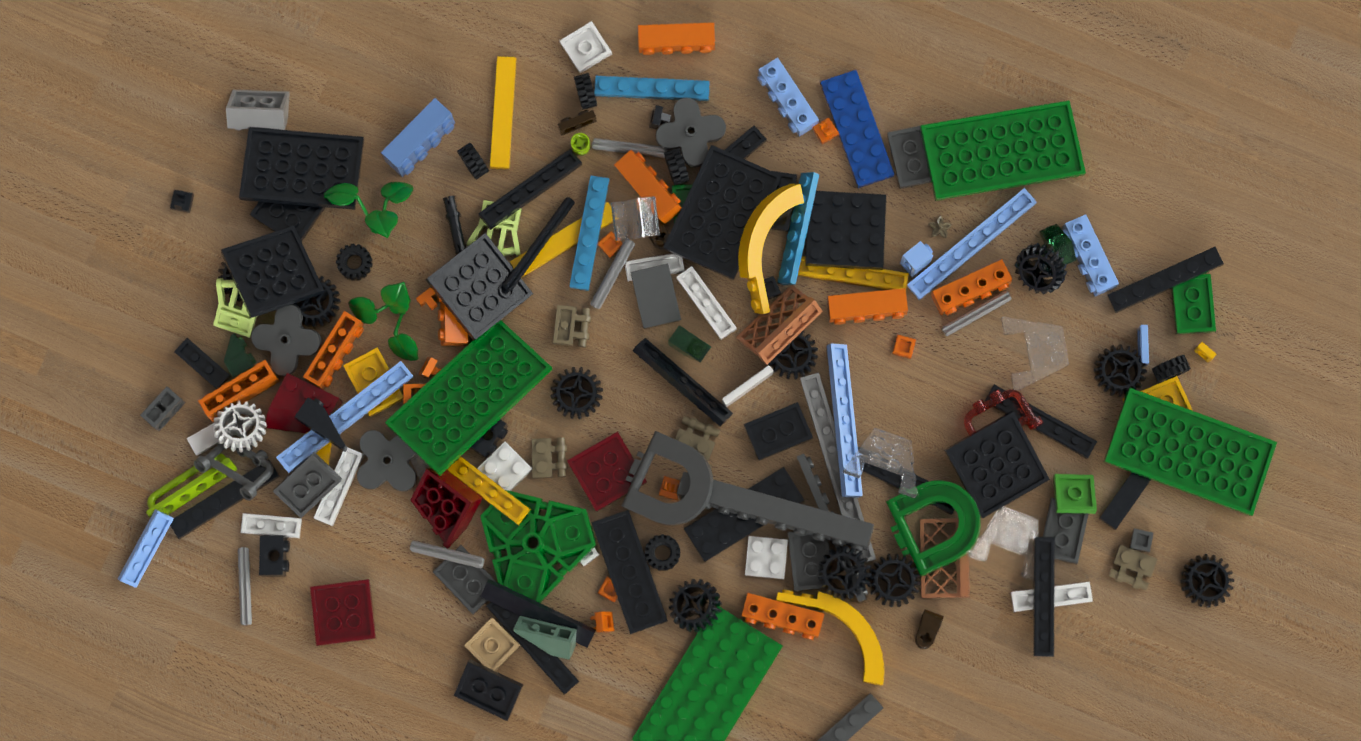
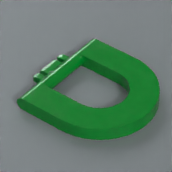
M942 480L925 482L886 501L896 522V525L891 527V531L896 532L899 530L898 533L894 534L900 549L907 547L906 550L902 551L903 556L911 555L921 577L962 558L972 549L979 537L981 517L978 506L966 490L952 482ZM944 502L951 505L956 510L959 518L956 533L947 541L920 553L904 517L932 503Z

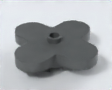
M682 98L674 106L675 121L665 123L658 128L656 141L665 150L679 148L687 165L700 167L708 153L707 143L722 139L726 132V124L717 115L701 116L699 105L695 100ZM692 130L694 131V133L689 134L688 131Z
M294 304L277 309L274 325H258L254 328L251 335L252 343L256 348L271 352V367L276 374L282 376L295 372L300 355H314L322 346L320 334L315 330L305 329L302 326V311Z
M376 430L364 433L360 439V448L367 456L368 461L358 470L357 479L359 484L366 489L373 490L388 481L396 490L408 491L412 489L416 484L417 475L409 465V460L416 453L397 435L389 441L381 432ZM387 457H390L391 459L389 464H385V459Z

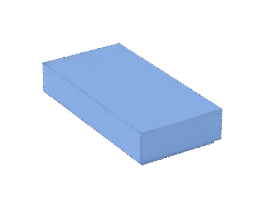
M1140 325L1137 329L1138 356H1141L1139 362L1145 363V366L1149 364L1148 325Z

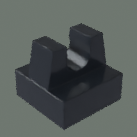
M656 105L652 110L649 128L657 129L659 125L669 123L671 115L663 113V107Z
M174 190L170 209L190 213L194 194Z

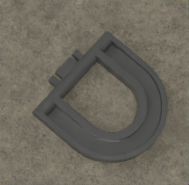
M655 431L645 454L638 451L636 455L642 459L640 461L635 458L629 473L633 474L634 477L632 478L628 475L626 477V481L631 482V485L621 506L660 524H684L696 518L707 506L713 490L712 471L709 463L699 451ZM655 454L682 465L688 471L690 488L682 500L676 503H664L639 492Z

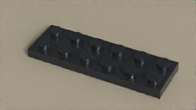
M784 467L748 488L749 490L799 504L804 501L803 496ZM715 509L685 527L684 530L703 561L706 562L764 525L755 522L756 520L752 518L744 520L738 518L737 514L729 513L727 515Z
M629 510L592 522L630 634L668 622Z

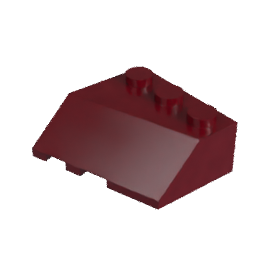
M287 373L269 407L265 421L267 427L265 429L306 434L311 429L298 422L294 416L308 397L312 400L316 398L324 403L323 407L329 416L340 408L343 401L339 397Z
M429 467L425 470L410 500L421 516L429 521L433 527L432 531L435 535H439L444 542L443 546L448 549L467 529L483 497L447 470L439 476Z

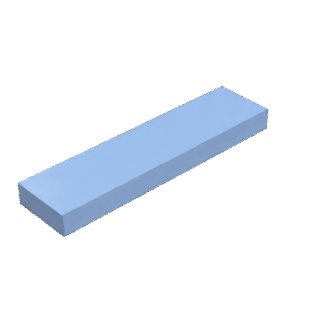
M156 509L154 510L118 577L119 581L135 588L138 586L174 519L172 516Z

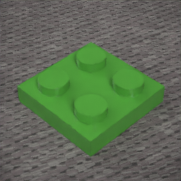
M1054 474L1056 513H1096L1097 506L1093 475Z

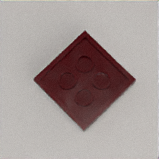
M618 431L567 460L596 512L625 496L631 485V482L626 481L627 475L632 478L634 477L633 474L629 473L634 458ZM645 478L642 482V485L647 483Z
M369 579L310 587L316 646L376 639Z

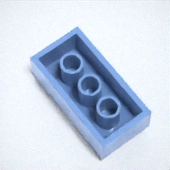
M434 98L381 152L386 163L401 177L405 174H410L414 169V165L418 161L424 160L428 155L427 152L432 147L438 146L441 138L454 129L455 121L452 113Z

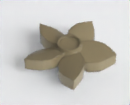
M941 216L938 218L937 223H928L934 229L932 237L940 233L942 237L947 238V230L952 224L944 223Z

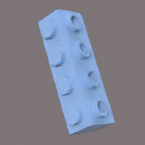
M779 58L758 69V81L762 86L767 87L769 98L772 102L776 101L779 106V113L783 118L786 117L788 119V126L793 133L796 132L800 137L819 123L816 114Z
M1085 214L1065 223L1062 227V235L1071 245L1070 252L1079 262V271L1082 275H1085L1088 281L1086 285L1090 293L1093 292L1096 297L1116 288L1119 282L1087 215Z

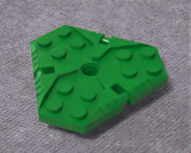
M506 490L531 510L519 525L493 505H490L480 515L489 551L494 555L492 562L499 584L541 603L564 579L563 576L568 571L571 572L596 546L588 512L583 508L550 500L548 503L544 502L541 498ZM541 509L547 510L545 516H540ZM532 538L538 539L536 548L529 547V541ZM506 549L508 555L502 557L501 551ZM559 562L562 567L557 571L554 566Z

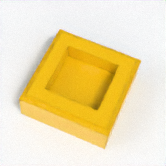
M1203 342L1194 349L1207 363L1217 355Z

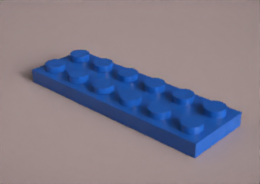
M857 70L820 81L857 187L861 188L894 177V171Z

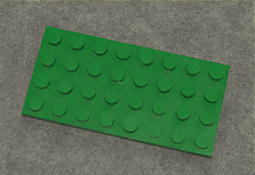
M1070 100L920 126L935 201L1086 174Z
M500 320L475 341L468 344L397 410L385 424L440 476L553 370L552 366Z
M1129 388L1103 462L1240 513L1253 516L1277 442Z
M718 606L717 608L721 610V613L715 614L718 620L712 619L713 626L706 624V630L700 628L632 740L725 741L783 646Z

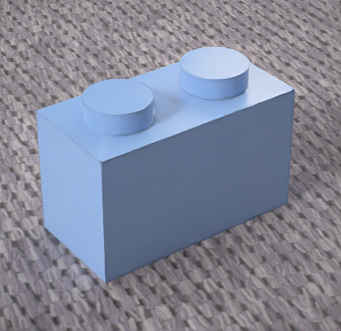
M920 241L903 254L900 264L913 278L931 263L933 251L928 244H923Z

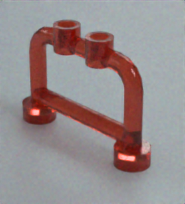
M1009 389L1002 393L1000 390H997L989 395L991 399L984 402L981 399L972 404L974 408L964 418L965 429L971 435L976 432L972 425V419L1009 397H1014L1025 413V416L1018 419L1021 426L1027 424L1031 431L1044 423L1040 416L1036 417L1021 392L1015 389Z

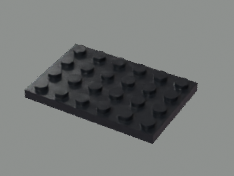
M249 127L239 199L356 210V199L349 205L339 206L324 198V193L331 187L341 183H349L358 187L364 137Z
M711 145L663 249L734 280L739 270V246L746 223L760 202L777 189L782 176Z

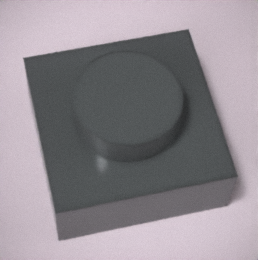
M1134 528L1129 548L1149 553L1154 533Z

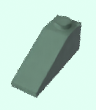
M523 616L519 617L514 627L515 633L552 656L570 660L576 647L577 629Z

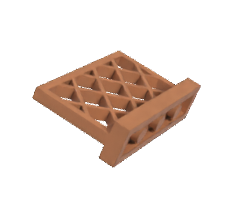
M790 285L769 305V313L760 314L736 337L739 342L760 357L766 365L823 312L812 297L806 296L793 285ZM792 293H795L794 299L787 300ZM793 305V309L786 311V306ZM781 307V312L773 313L776 308ZM780 318L779 323L772 324V319ZM767 320V325L759 327L761 322ZM772 329H776V330L770 335V331H771ZM766 331L765 336L758 337V332ZM753 333L752 339L745 340L749 334Z
M959 518L920 519L921 553L925 551V546L930 541L938 545L933 538L939 531L950 539L956 531L949 536L942 528L947 523H955L957 531ZM933 523L938 529L929 537L925 533L924 524ZM969 552L962 558L954 561L957 570L951 576L943 567L938 569L932 576L927 574L929 577L927 581L926 576H922L921 598H970ZM941 570L949 577L942 586L933 579ZM956 574H957V582L953 579V577H954ZM932 580L939 589L934 594H926V585ZM950 580L957 585V593H948L944 589ZM941 590L945 592L943 594H938Z

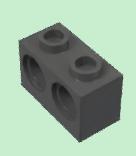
M166 387L140 416L152 427L160 431L186 402L169 387Z

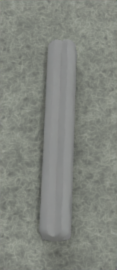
M594 138L592 141L593 149L628 153L630 150H633L636 154L640 152L643 156L665 158L664 152L668 151L654 145Z
M629 239L624 240L590 303L594 308L600 309L635 246L633 241Z
M1004 291L942 327L945 336H949L1009 302L1012 299L1009 292Z
M412 541L410 545L412 552L476 568H482L485 561L480 556L418 541Z
M241 547L238 548L240 624L246 626L252 624L249 549Z

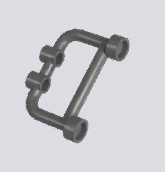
M224 443L218 444L205 457L199 456L194 461V466L202 473L213 467L243 485L240 489V494L248 501H251L257 495L256 490L271 477L274 470L272 463L267 460L268 455L266 452L259 450L255 453L252 451V445H250V451L246 447L243 448L242 453L239 452V448H236V451L241 457L246 456L256 466L261 465L266 469L254 482L215 460L225 449Z

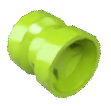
M584 133L573 135L571 138L573 152L581 156L589 152L591 146L589 137Z

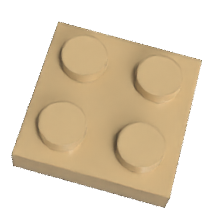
M493 618L464 645L485 667L494 671L520 647Z

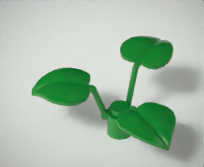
M404 182L385 184L381 188V195L385 197L382 212L374 210L370 214H368L360 197L356 195L359 192L358 187L353 184H337L324 193V198L339 206L349 205L356 199L366 216L365 224L370 228L371 232L388 238L398 223V216L394 212L386 210L389 200L393 203H401L408 199L413 192V185Z
M405 282L386 285L382 288L381 297L385 305L379 309H375L373 301L365 297H355L348 302L349 308L355 317L366 324L374 323L377 320L376 313L383 311L387 307H389L392 313H399L400 315L393 333L394 336L388 339V345L396 356L404 360L415 361L419 359L415 341L407 334L401 333L398 335L403 315L409 309L411 302Z

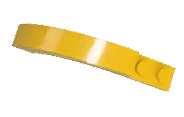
M789 184L769 194L755 208L744 228L739 246L740 278H747L748 280L747 288L751 294V307L754 313L766 314L770 312L761 262L766 236L774 222L785 211L804 203L801 184Z
M782 590V593H777L776 601L822 610L841 620L854 634L861 648L864 662L862 682L883 685L884 661L879 641L870 624L855 608L839 598H834L832 595L818 592L817 599H813V595L802 593L801 596L793 595L794 592L789 590Z

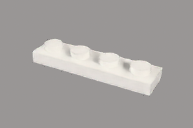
M692 266L676 277L720 340L737 330V327Z
M348 447L346 452H342L335 468V472L342 480L322 498L314 519L333 526L362 461L363 453Z
M1090 582L1054 586V607L1093 602ZM1034 589L1010 593L1013 612L1033 610Z

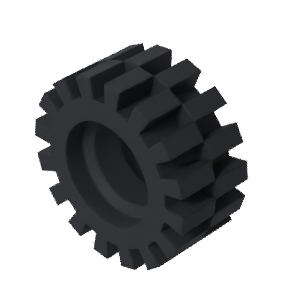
M589 73L574 76L582 110L596 107L597 102Z
M471 143L457 151L476 180L489 172L483 159Z
M679 148L664 152L673 184L678 185L689 181L685 162Z
M351 244V246L346 245L345 249L341 248L339 250L340 254L336 256L338 258L336 264L338 270L345 278H350L353 281L355 279L361 280V277L365 278L366 274L370 273V268L373 265L372 257L365 247L359 244ZM353 255L359 256L362 260L360 267L357 269H351L347 265V260Z
M1181 355L1152 368L1157 382L1161 383L1180 376L1191 368L1185 355Z
M664 534L656 535L646 544L645 557L652 568L658 571H667L678 563L680 547L671 536ZM660 545H665L670 549V556L666 560H659L655 556V550Z

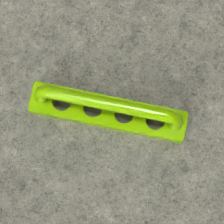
M220 453L215 458V460H219L220 463L233 471L237 470L233 461L224 454ZM193 466L154 491L147 500L149 509L146 513L151 518L156 509L169 515L227 476L215 468H211L158 504H155L159 497L198 473L199 471Z

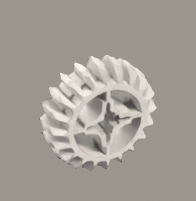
M238 400L237 405L231 403L229 408L226 406L223 408L224 412L218 411V417L214 418L215 425H213V430L216 431L214 433L215 438H219L218 443H224L225 449L231 446V451L234 452L236 448H239V452L242 453L244 447L250 451V445L257 447V441L262 442L263 437L261 435L266 434L264 428L267 427V423L264 422L265 415H261V409H256L255 404L249 406V403L245 401L244 405H241V402ZM233 417V421L224 427L227 420ZM237 421L239 422V425L241 424L243 426V432L240 428H238ZM256 425L254 431L249 436H247V431L252 429V426ZM237 435L240 438H233L231 436Z

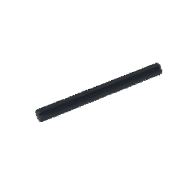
M570 197L564 199L504 282L503 287L509 291L514 289L575 204L573 199Z

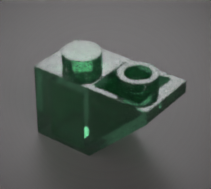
M1058 224L1048 226L1039 231L1047 248L1053 246V251H1059L1058 256L1064 257L1062 263L1069 264L1077 260L1072 241Z
M680 325L668 340L669 346L699 363L702 362L711 349L710 345Z
M235 333L230 337L224 358V363L233 378L251 369L257 363L252 353H247L245 349L247 344L243 337H238Z

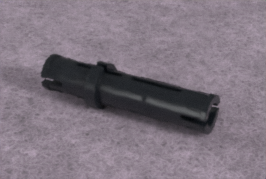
M448 196V199L447 197L443 198L447 213L445 217L449 222L455 254H459L466 248L459 219L461 215L457 210L455 196Z

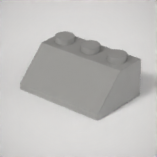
M232 90L226 106L227 127L235 130L249 129V127L285 130L288 122L290 93L282 91Z

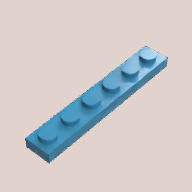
M596 76L595 96L668 100L691 98L695 101H709L710 81Z
M815 172L801 173L799 179L804 203L793 208L777 282L781 285H796L820 175Z
M590 175L570 288L589 291L610 182L609 178Z

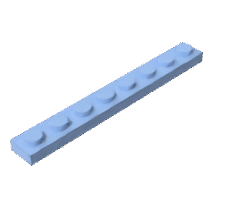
M1025 188L1022 189L908 283L907 287L918 300H921L1036 205V200Z
M830 343L827 345L841 492L842 497L859 498L863 496L848 350L847 345Z
M402 361L329 416L339 434L413 378V375ZM310 430L276 458L286 471L290 473L313 452L316 453L327 445L329 441Z

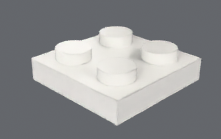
M592 21L560 40V44L579 73L584 72L612 55L611 50Z
M506 442L477 468L504 490L512 491L532 471V468Z
M749 536L745 576L784 580L788 540Z

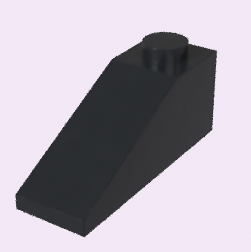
M308 397L294 416L296 420L346 452L347 447L323 407L324 403L316 398L312 400Z

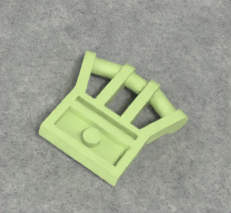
M484 200L482 210L494 202ZM522 208L491 230L488 228L487 235L491 240L494 229L501 230L498 249L503 256L521 255L517 231ZM481 218L478 226L468 239L467 246L476 241L483 228L487 227ZM507 231L512 232L514 247L504 248Z
M217 278L216 288L219 304L213 326L250 338L257 316L250 319L244 303L242 307L235 305L238 290L233 280ZM224 288H233L229 303L226 302Z

